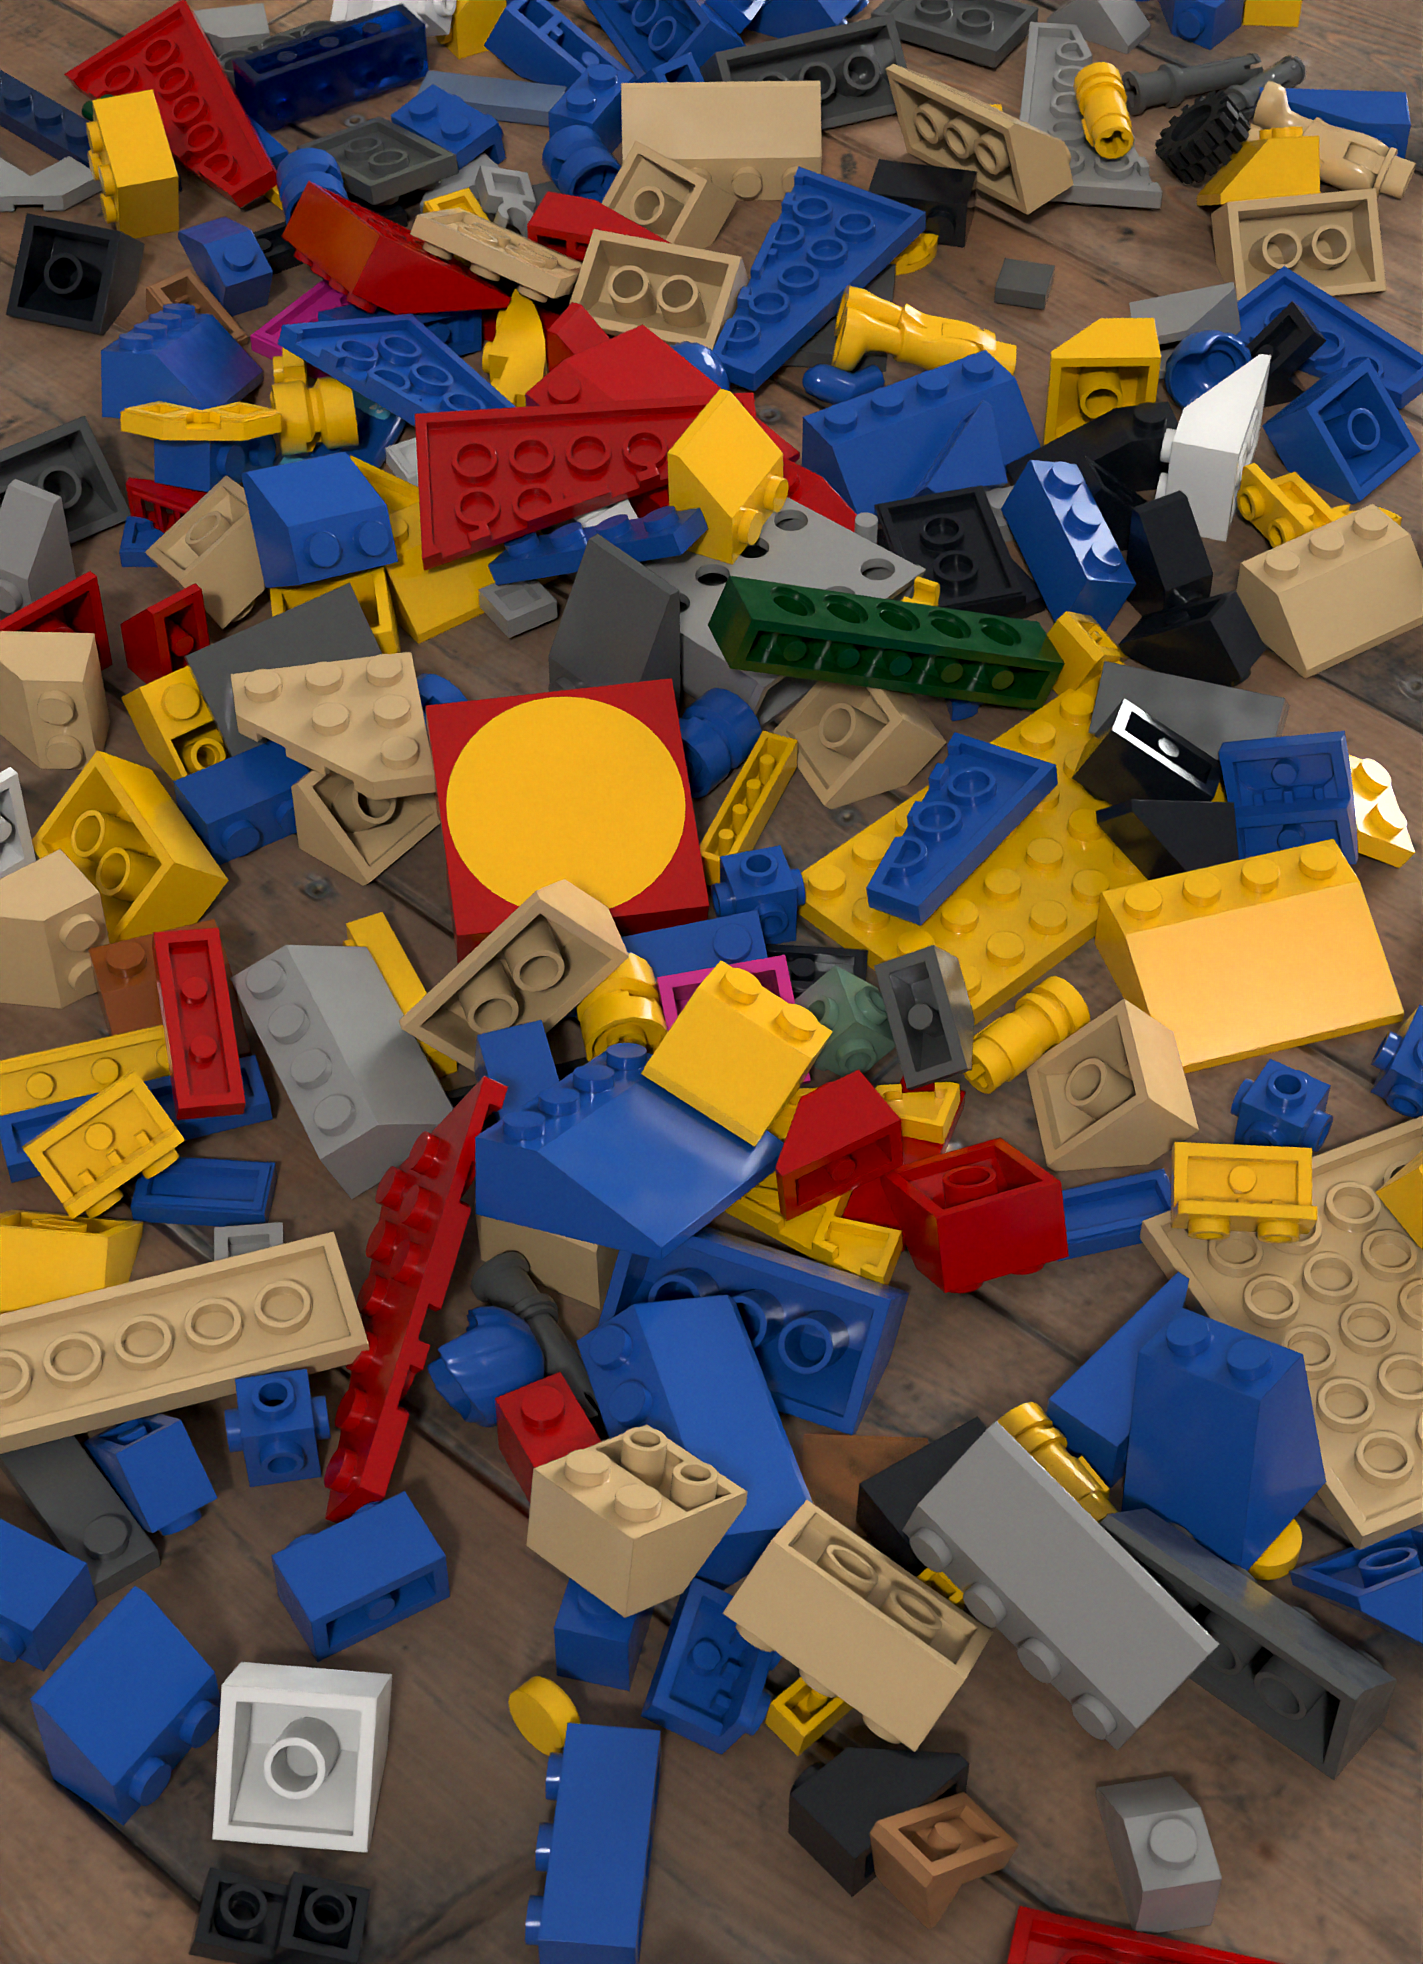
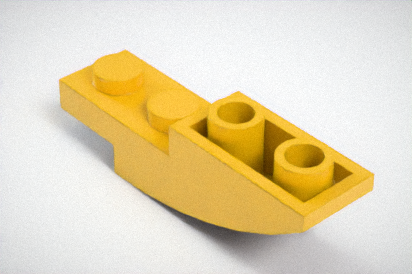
M515 288L507 309L501 308L498 312L494 341H487L485 344L482 370L483 373L490 374V384L514 406L526 407L525 393L547 375L546 348L542 323L531 298L522 295Z

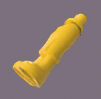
M847 285L844 289L834 329V336L837 339L831 365L846 372L852 371L866 352L872 351L892 354L897 362L910 363L927 370H932L965 358L968 355L986 350L1012 375L1014 374L1016 345L996 341L995 333L985 328L982 331L981 328L964 321L925 314L907 303L904 307H901L863 288Z

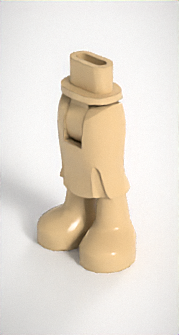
M1272 81L1266 83L1255 110L1253 124H1251V129L1247 131L1249 136L1246 141L1259 140V130L1303 126V136L1319 135L1320 181L1344 191L1376 188L1377 198L1380 197L1381 193L1399 199L1403 198L1415 171V162L1398 157L1397 149L1391 147L1389 150L1388 146L1370 135L1332 126L1319 117L1311 120L1293 112L1288 106L1285 88Z

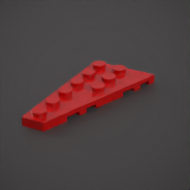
M186 0L178 1L64 74L74 88L91 100L100 99L106 94L119 96L153 89L173 160L239 208L263 196L268 190L277 185V171L195 13Z
M754 392L733 393L757 422ZM714 395L415 414L421 547L424 571L667 485L668 451Z
M483 1076L431 1133L424 1131L419 1135L410 1151L409 1157L398 1168L391 1166L383 1175L377 1188L375 1201L382 1206L379 1222L374 1227L366 1246V1256L372 1259L369 1277L360 1289L356 1301L358 1311L362 1314L361 1320L368 1339L369 1350L361 1351L352 1364L345 1365L352 1372L348 1391L343 1396L335 1416V1426L341 1429L338 1449L329 1461L324 1476V1486L330 1489L325 1519L334 1523L350 1518L364 1505L381 1501L385 1497L410 1415L408 1410L399 1407L398 1404L408 1392L416 1373L423 1370L430 1344L418 1340L427 1308L433 1311H438L442 1308L472 1209L470 1204L460 1199L468 1191L475 1177V1137L481 1133L485 1119L493 1111L497 1112L502 1109L508 1086L486 1076Z

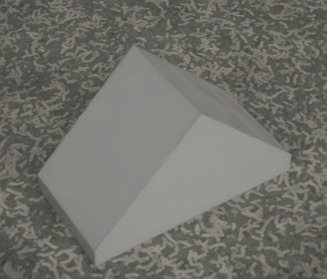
M1067 0L1047 18V23L1077 25L1085 40L1124 54H1129L1150 34L1151 30L1150 23L1135 0Z

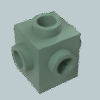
M836 965L795 999V1004L809 1010L819 1023L833 1031L813 1064L815 1068L821 1071L829 1070L841 1077L857 1070L864 1074L896 1047L882 994L878 988Z

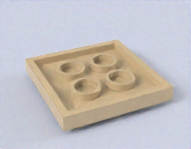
M461 208L417 214L410 235L424 240L422 248L425 251L448 260H452L453 255L472 262L470 266L472 272L493 281H499L500 277L504 276L519 283L517 289L519 293L544 303L547 302L548 297L559 299L561 296L571 295L582 266V262Z

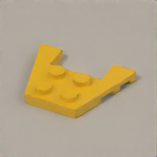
M934 1082L935 1091L902 1093L901 1084L877 1085L876 1090L901 1119L902 1136L944 1144L960 1104V1084L954 1082ZM799 1088L768 1131L782 1142H785L800 1097L817 1088ZM776 1170L724 1211L821 1264L885 1285H889L903 1249L901 1230L841 1218L852 1190L786 1221L780 1213Z

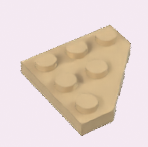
M411 652L380 654L372 657L332 662L323 661L308 665L259 669L252 672L231 674L238 733L256 742L265 737L285 747L287 757L325 776L332 770L354 781L355 791L373 800L436 792L432 757Z

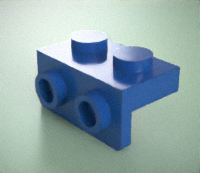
M434 84L390 115L393 123L456 154L458 170L482 152L496 164H500L506 159L502 142L503 131L497 120L491 115L483 114L469 106L458 95H451Z
M694 1577L684 1592L680 1594L640 1716L722 1755L743 1734L746 1733L752 1736L761 1726L771 1701V1694L763 1690L768 1672L778 1665L782 1656L776 1651L766 1652L747 1642L737 1631L736 1623L723 1614L734 1596Z

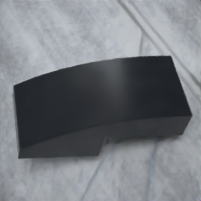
M210 1867L204 1881L189 1955L237 1964H357L371 1889L298 1872H293L288 1885Z

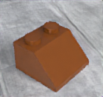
M215 919L165 931L217 928ZM153 934L88 949L98 999L109 1036L163 1024L152 952ZM221 940L239 1058L252 1056L237 992L230 979L233 977L230 964Z

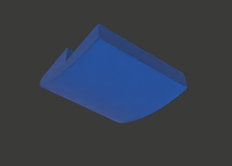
M1345 731L1222 743L1218 753L1227 801L1234 802L1239 860L1334 839L1349 865L1357 864L1356 813Z

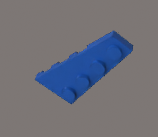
M1285 266L1237 301L1241 331L1235 336L1243 340L1245 347L1293 301L1306 312L1326 339V342L1297 370L1322 378L1325 375L1369 358L1397 408L1402 409L1423 392V355Z
M954 732L947 744V758L943 764L937 763L928 778L929 790L922 802H914L907 815V829L903 836L893 839L866 887L869 907L921 926L1057 786L1058 780L1055 764Z

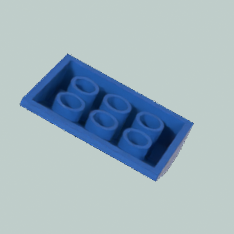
M634 1043L613 1044L606 1051L585 1065L577 1067L573 1073L550 1088L542 1090L538 1096L514 1112L506 1114L502 1120L475 1137L476 1214L663 1260L773 1173L784 1142L767 1131L756 1147L752 1146L643 1076L641 1072L653 1055L647 1053V1049L644 1046Z

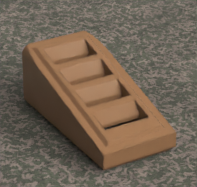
M190 267L146 287V310L149 314L157 313L160 310L163 311V305L187 303L195 306V313L212 314L240 346L248 343L246 333Z

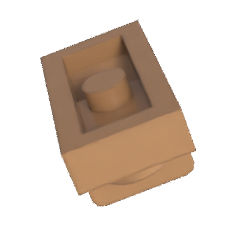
M965 1792L878 1820L870 1832L874 1868L878 1880L928 1929H932L937 1925L962 1884L1004 1869L1019 1846Z

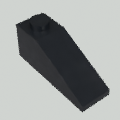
M1168 401L1158 403L1146 402L1135 406L1114 408L1007 464L1006 476L1010 486H1014L1029 460L1062 461L1075 464V461L1084 454L1133 491L1157 489L1161 473H1168L1169 463L1160 461L1164 436L1167 428L1177 429L1178 421Z

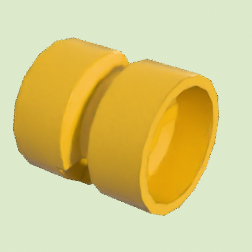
M331 376L317 378L314 387L308 388L302 380L271 384L274 409L277 412H281V432L278 433L282 456L312 452L316 442H322L328 449L359 445L355 406L350 387Z
M628 953L629 957L576 1006L588 1061L606 1051L609 1046L618 1043L639 1044L647 1049V1053L653 1054L668 1032L663 1010L659 1003V994L653 970L645 959L633 953Z

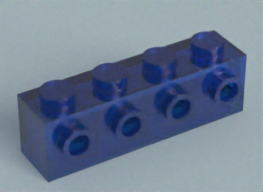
M400 3L233 59L236 94L244 110L264 130L275 131L291 122L309 116L322 115L329 109L350 102L363 101L370 95L393 87L406 86L413 80L425 77L428 72L425 24Z

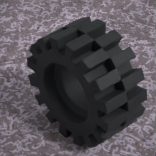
M1219 90L1217 93L1215 91L1208 92L1205 98L1201 95L1195 99L1194 105L1190 107L1187 104L1181 109L1183 113L1179 117L1174 115L1169 121L1171 126L1163 128L1159 134L1162 138L1156 140V154L1181 183L1191 184L1193 180L1199 182L1204 180L1206 173L1210 176L1218 171L1217 166L1221 163L1226 165L1231 160L1229 156L1232 153H1238L1243 147L1240 142L1246 141L1249 136L1247 132L1251 129L1249 120L1227 93Z

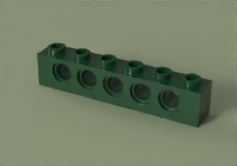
M730 575L708 623V627L730 669L1033 710L1043 707L1065 665L1051 640L1037 621Z

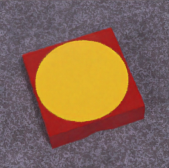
M672 678L426 706V729L434 770L436 790L434 794L437 816L441 822L445 849L446 882L457 963H460L536 890L566 879L607 906L620 936H629L707 920L709 901Z

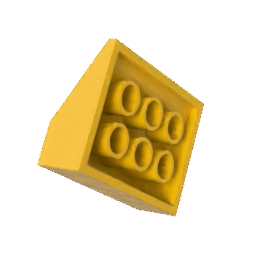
M1334 839L1101 891L1094 944L1123 998L1174 1032L1184 1074L1403 1021L1404 1010L1361 883Z

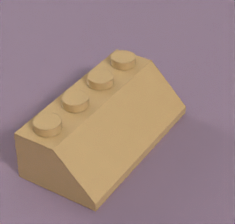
M896 64L886 68L907 153L932 166L977 171V189L1027 215L1074 185L1069 165L1071 155L1065 142L1061 139L1053 137L1027 122L1020 121L1000 111L998 108L979 101L943 82Z
M820 81L621 83L622 164L634 142L638 141L707 179L735 197L737 201L783 200L786 192L791 193L794 187V175L798 167L821 174Z

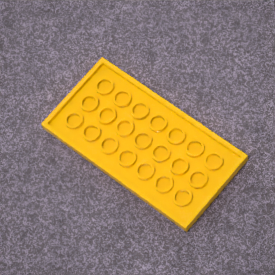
M1121 661L1116 662L1117 664L1126 665ZM1102 671L1078 690L1067 689L990 742V744L1055 764L1058 784L921 926L870 908L866 887L893 839L903 836L908 827L907 815L915 801L922 802L929 790V785L801 872L806 901L804 905L797 906V913L843 948L868 950L867 966L874 971V965L931 945H935L957 957L975 1018L974 1026L1095 937L1101 891L1148 881L1097 824L1096 811L1113 805L1093 797L1086 791L1083 785L1072 779L1085 745L1094 736L1089 733ZM1223 774L1211 802H1228Z

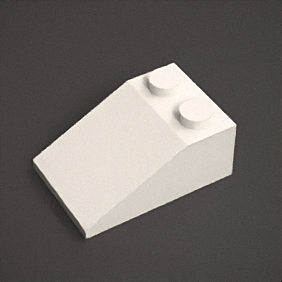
M1259 354L1183 409L1176 430L1170 428L1166 430L1160 461L1169 463L1168 473L1162 472L1160 475L1155 499L1181 490L1188 498L1201 537L1224 542L1227 540L1237 509V492L1240 489L1243 466L1252 463L1258 444L1271 355Z

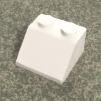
M241 1662L224 1681L221 1688L212 1839L367 1853L370 1849L388 1749L392 1674Z

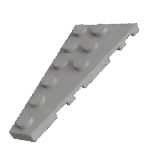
M1030 22L1020 121L1027 122L1031 126L1065 142L1071 155L1069 165L1074 185L1050 201L1072 202L1081 206L1100 204L1161 209L1162 190L1158 182L1151 181L1149 177L1150 166L1144 156L1139 157L1134 147L1135 137L1130 151L1116 159L1101 157L1096 152L1095 146L1092 147L1086 139L1081 121L1084 119V116L1081 115L1073 85L1078 72L1085 66L1092 64L1093 55L1078 26Z

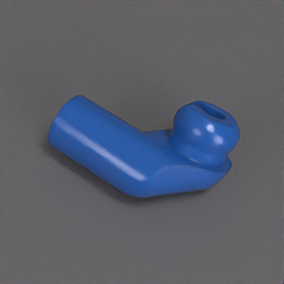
M818 364L805 372L802 383L809 395L835 405L882 388L885 381L881 370L876 365H870L851 374L828 364Z

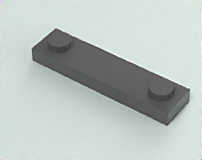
M74 1435L0 1454V1468L56 1547L88 1564L97 1602L161 1566L157 1548Z

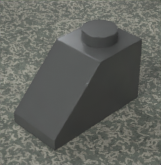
M931 945L874 965L907 1089L914 1090L972 1070L975 1018L958 958L935 945Z

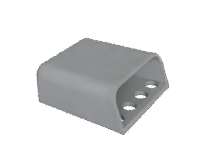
M788 497L779 512H773L764 523L755 544L748 545L733 565L689 551H685L682 555L639 562L680 590V689L696 700L710 689H727L738 695L750 706L758 718L761 729L798 703L818 680L729 668L708 627L709 620L729 575L901 601L904 596L912 599L914 580L917 576L923 577L926 571L925 568L905 560Z

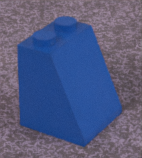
M1181 1307L1138 1352L1121 1512L1147 1508L1167 1523H1175L1185 1528L1199 1545L1227 1564L1238 1565L1248 1571L1326 1483L1304 1357L1302 1353Z

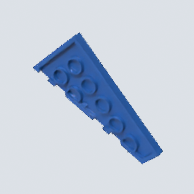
M798 167L794 175V187L791 193L786 192L781 203L782 212L779 219L771 224L750 269L751 279L747 287L742 286L737 297V309L733 317L726 320L712 350L722 361L729 382L755 391L838 313L840 301L847 285L864 288L926 229L925 211Z
M412 314L282 325L278 345L415 426V414L516 407Z

